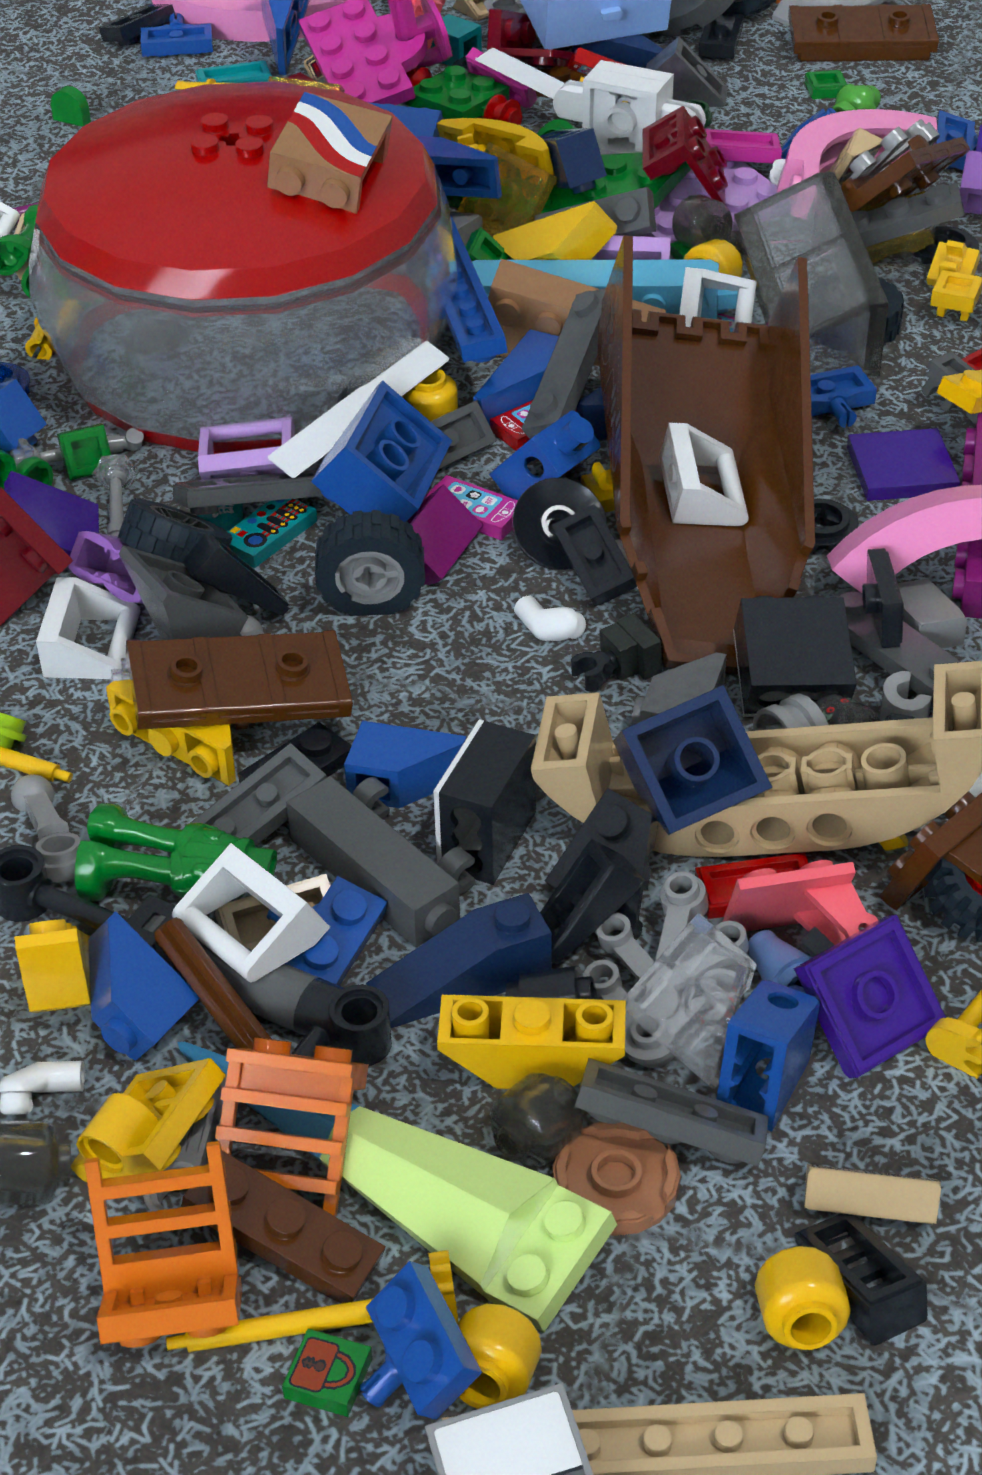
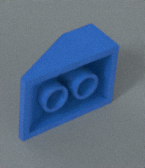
M261 0L262 15L279 75H286L301 30L298 20L305 17L310 0Z
M382 380L326 455L311 482L320 489L324 497L337 503L350 515L354 511L372 512V510H378L384 514L390 515L392 513L397 515L400 520L406 522L419 510L452 440Z

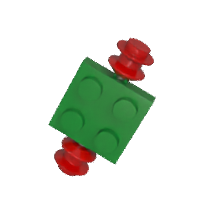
M417 66L406 73L414 88L416 97L406 101L405 104L407 106L441 110L442 117L446 119L478 118L483 116V119L500 120L520 125L522 122L520 103L515 99L509 100L510 86L498 83L492 77L470 73L461 66H448L444 71L433 77L431 71L426 67L418 68Z

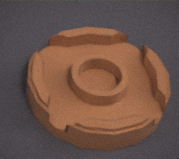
M596 1122L582 1128L580 1136L573 1138L570 1143L568 1138L560 1146L552 1168V1177L556 1179L559 1186L612 1212L617 1226L611 1233L612 1236L640 1233L660 1223L675 1206L680 1188L681 1174L677 1155L668 1145L666 1148L663 1143L651 1136L647 1130L622 1122L617 1124Z

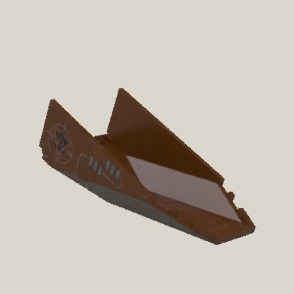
M624 235L602 299V315L598 325V358L617 530L653 633L661 640L662 659L665 667L676 668L717 652L727 654L725 673L738 675L733 629L741 598H754L757 596L794 598L799 589L800 579L807 559L815 544L807 258H797L771 315L769 327L768 325L736 322L734 332H730L728 320L695 316L692 317L691 326L686 327L685 315L654 311L648 312L647 322L641 321V310L632 309L633 236ZM668 423H687L733 450L749 516L747 523L741 526L672 523L659 461ZM696 465L700 483L724 495L718 467Z

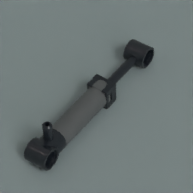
M16 845L0 850V916L3 919L11 922H28L38 918L48 909L97 930L114 913L53 887L52 881L47 878L43 857L33 847ZM149 895L129 918L120 916L181 976L154 938L156 930L167 921L173 919L172 912L175 905ZM197 939L253 1015L304 1036L291 1054L314 1057L315 1045L353 1050L351 1062L369 1064V1066L381 1062L389 1054L392 1047L389 1000L376 987L360 984L343 988L287 964L281 965L255 982H249Z

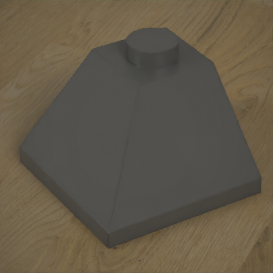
M125 545L122 546L119 555L158 633L164 640L190 639L192 637L204 636L206 638L239 636L248 616L224 591L196 580L190 575L184 563Z

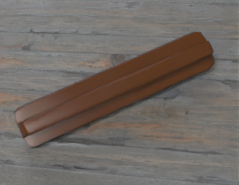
M175 917L156 930L154 933L156 943L184 980L192 987L200 998L199 1000L236 1048L253 1049L254 1037L272 1039L180 918Z

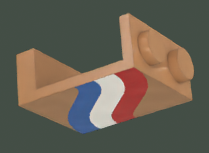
M304 92L270 151L267 188L279 190L289 196L302 195L324 202L329 207L342 208L357 214L360 207L364 176L372 161L383 164L388 155L392 116Z

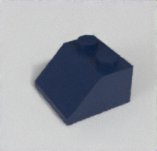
M724 685L625 728L613 740L636 792L668 835L773 788Z

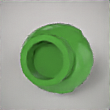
M848 84L838 92L835 105L832 108L836 112L876 109L881 102V93L873 85L855 86L854 84Z

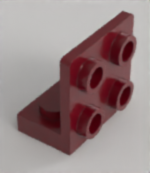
M489 9L487 51L495 48L532 67H537V65L548 67L568 66L570 57L574 52L554 49H532L536 33L527 14L501 9Z
M681 106L643 129L642 169L650 180L662 174L669 175L675 172L686 161L713 202L720 201V204H726L725 189L728 187V182L724 175V169L727 167L726 160L717 146L712 148L705 139L707 137L706 130L696 115L691 118L685 107Z
M0 487L1 626L53 574H60L73 561L2 487Z

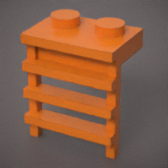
M254 1037L253 1049L227 1048L226 1061H228L226 1084L225 1087H222L220 1100H223L220 1125L216 1126L215 1139L221 1142L222 1151L231 1155L233 1141L330 1154L327 1178L263 1169L255 1170L287 1189L325 1194L323 1210L336 1217L354 1090L366 1088L369 1064L351 1062L353 1050L315 1045L314 1057L290 1054L292 1042ZM238 1102L335 1115L332 1140L236 1127Z
M220 1141L207 1142L208 1165L102 1179L99 1157L85 1160L86 1179L104 1292L97 1315L100 1344L119 1342L123 1347L136 1348L152 1344L160 1336L187 1332L189 1336L194 1338H207L223 1333L228 1329V1326L239 1325L242 1282L241 1277H239L237 1247L231 1220L232 1211L228 1199L226 1169ZM212 1186L214 1203L108 1217L106 1200ZM215 1224L218 1227L219 1241L121 1255H114L111 1239Z

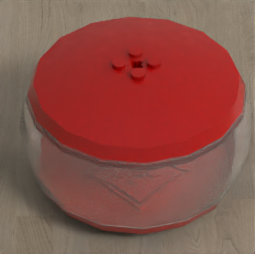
M276 81L204 84L136 100L83 126L49 160L42 181L29 259L30 298L39 325L60 363L92 411L125 431L135 428L143 432V441L196 452L199 449L200 429L213 431L282 425V421L292 420L296 435L334 407L341 393L346 398L356 389L369 385L426 344L427 341L437 349H440L448 328L445 307L450 300L452 303L455 301L458 278L454 232L449 203L435 165L424 145L392 112L344 92ZM304 92L392 116L388 155L383 164L372 161L364 176L360 207L357 214L342 208L329 207L324 202L302 195L289 196L279 190L267 188L270 151ZM282 433L213 441L214 454L282 446Z

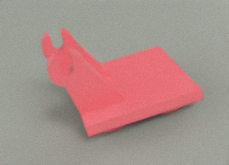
M818 860L810 862L795 871L776 873L774 869L766 868L752 871L743 876V878L737 879L722 922H739L746 931L800 923L808 932L813 927H816L836 945L859 932L858 928H866L878 921V918L866 912L852 884L856 874L853 862L833 864L830 860Z

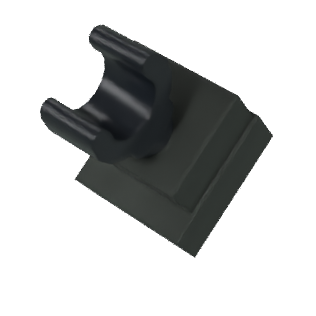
M634 613L616 620V623L599 630L600 651L594 653L582 652L571 658L572 676L576 677L584 673L586 691L600 688L604 684L605 679L611 676L612 672L621 681L637 674L646 680L662 673L661 640Z

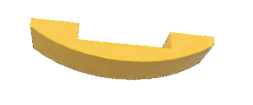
M454 118L444 119L436 123L439 136L457 142L456 137L472 133L474 144H485L489 154L498 157L499 164L521 169L524 181L549 188L556 185L549 148L546 142L535 132L517 124L493 119Z

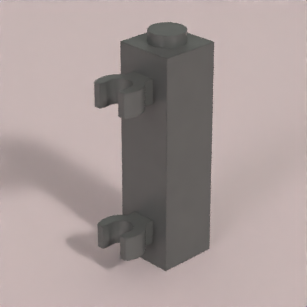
M329 776L286 801L290 839L335 878L339 876L388 901L386 913L382 919L416 948L460 919L459 895L467 892L475 884V878L466 872L465 869L475 863V858L458 846L449 850L440 859L438 864L434 863L383 820L390 813V808L381 802L379 798L389 793L388 787L376 777H370L362 781L351 794Z

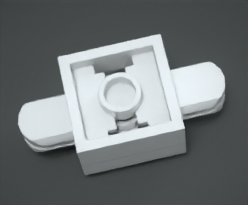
M603 60L583 79V82L566 81L554 95L553 99L554 110L559 118L582 122V128H594L601 155L642 152L643 129L681 106L685 107L691 118L696 115L703 126H705L706 122L705 113L700 105L673 100V73Z

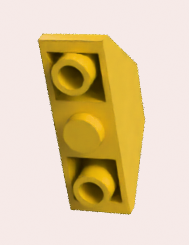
M595 201L495 234L493 238L504 248V252L509 256L510 260H591L616 233L617 225Z
M130 679L113 681L106 686L110 708L109 716L119 732L127 736L133 734L150 743L163 756L168 757L172 755L182 760L204 778L211 776L228 786L236 781L231 724L138 730Z
M66 919L30 923V935L14 937L29 1012L38 1013L91 1005L89 935L78 930L77 926L66 923Z
M442 995L437 1049L496 1089H510L518 1081L520 1082L522 1078L526 1077L528 1079L525 1080L522 1090L567 1091L581 1082L588 1058L611 1065L625 1056L626 1000ZM521 1081V1083H520L519 1086L517 1085V1088H516V1089H519V1088H520V1086H521V1084H522V1081Z

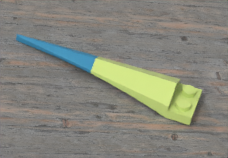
M177 1042L180 1051L189 1060L194 1062L211 1058L227 1077L228 1061H226V1056L188 1042ZM246 1103L283 1133L332 1140L335 1115ZM352 1103L342 1180L405 1230L428 1251L448 1250L451 1270L490 1302L518 1310L533 1323L536 1329L545 1332L617 1226L612 1212L559 1186L553 1177ZM309 1152L328 1168L330 1154Z

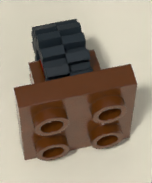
M968 791L945 812L944 816L948 821L945 819L938 825L932 820L909 842L912 848L902 854L887 870V873L893 879L879 897L888 906L897 911L924 888L925 898L936 897L929 906L933 915L941 911L945 913L946 917L941 922L944 927L949 930L956 923L960 926L957 936L967 939L975 931L976 942H982V793L975 798Z

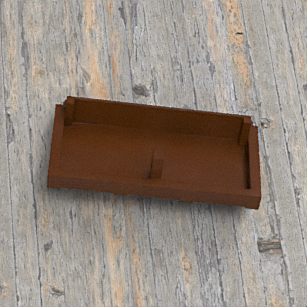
M931 4L789 5L788 19L793 52L798 54L800 62L929 60L930 52L938 51L939 37Z
M918 134L908 141L912 151H908L881 172L846 180L841 186V192L845 197L843 201L850 212H855L861 208L874 206L886 200L890 201L902 195H909L918 188L922 191L941 178L939 173L970 151V147L963 137L929 145L926 139Z
M335 630L290 634L264 633L250 636L210 638L204 636L192 637L190 639L150 641L126 640V659L138 730L236 724V729L241 730L247 729L249 723L351 717L353 701Z

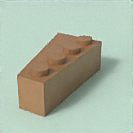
M501 258L488 299L504 332L508 353L496 356L507 357L529 329L560 336L576 294L599 289ZM632 299V309L641 310V321L647 322L649 311L666 313L665 309ZM598 354L593 364L599 366Z

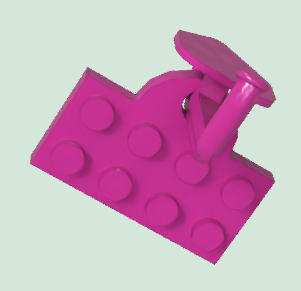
M348 0L342 4L299 19L302 34L329 90L341 91L365 102L398 105L416 98L414 88L406 73L417 66H433L452 57L448 33L434 1L421 0L424 14L415 17L411 0H387L391 14L377 17L369 0ZM433 38L435 47L428 49L427 40Z

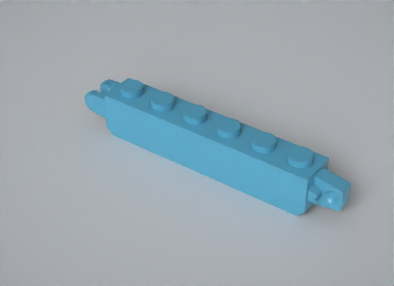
M711 259L633 260L632 299L665 309L666 313L679 314L685 267L719 272V264ZM501 260L472 261L487 297L489 296L490 288ZM508 260L598 289L607 287L615 260ZM704 288L701 317L717 319L718 314L727 313L728 309H736L738 291ZM440 305V314H444Z

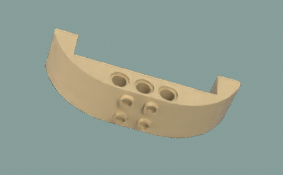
M982 661L934 665L933 717L746 731L773 788L670 835L666 833L658 822L655 847L652 851L691 857H730L829 851L862 847L890 840L922 827L949 810L971 789L982 773ZM600 692L546 697L531 765L533 780L548 797L571 816L583 823L607 788L652 814L636 792L613 743Z

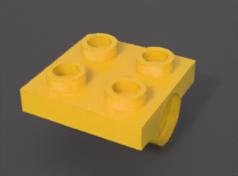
M211 1058L137 1074L123 1093H113L106 1099L78 1137L76 1145L80 1153L69 1167L85 1182H87L84 1162L90 1158L99 1157L102 1179L165 1170L178 1157L181 1151L179 1143L192 1124L202 1119L214 1104L212 1095L224 1080L226 1074Z

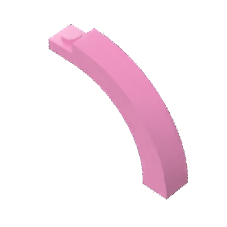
M152 0L153 4H172L176 15L175 19H177V13H180L184 18L185 24L211 23L212 36L215 39L250 42L270 41L262 15L261 0ZM310 0L305 17L342 4L348 0ZM301 30L298 39L304 38Z
M883 109L849 110L820 117L800 129L793 138L778 180L777 192L787 194V199L792 200V216L808 220L820 186V175L831 168L856 129L860 127L883 140L886 135L897 127H900L905 133L908 128L920 119L925 124L931 123L937 130L936 117ZM883 146L875 155V159L885 150Z
M964 485L935 490L912 497L887 508L865 521L847 535L827 555L831 569L862 593V585L867 583V549L885 548L886 552L888 551L896 575L909 564L941 548L982 539V485Z

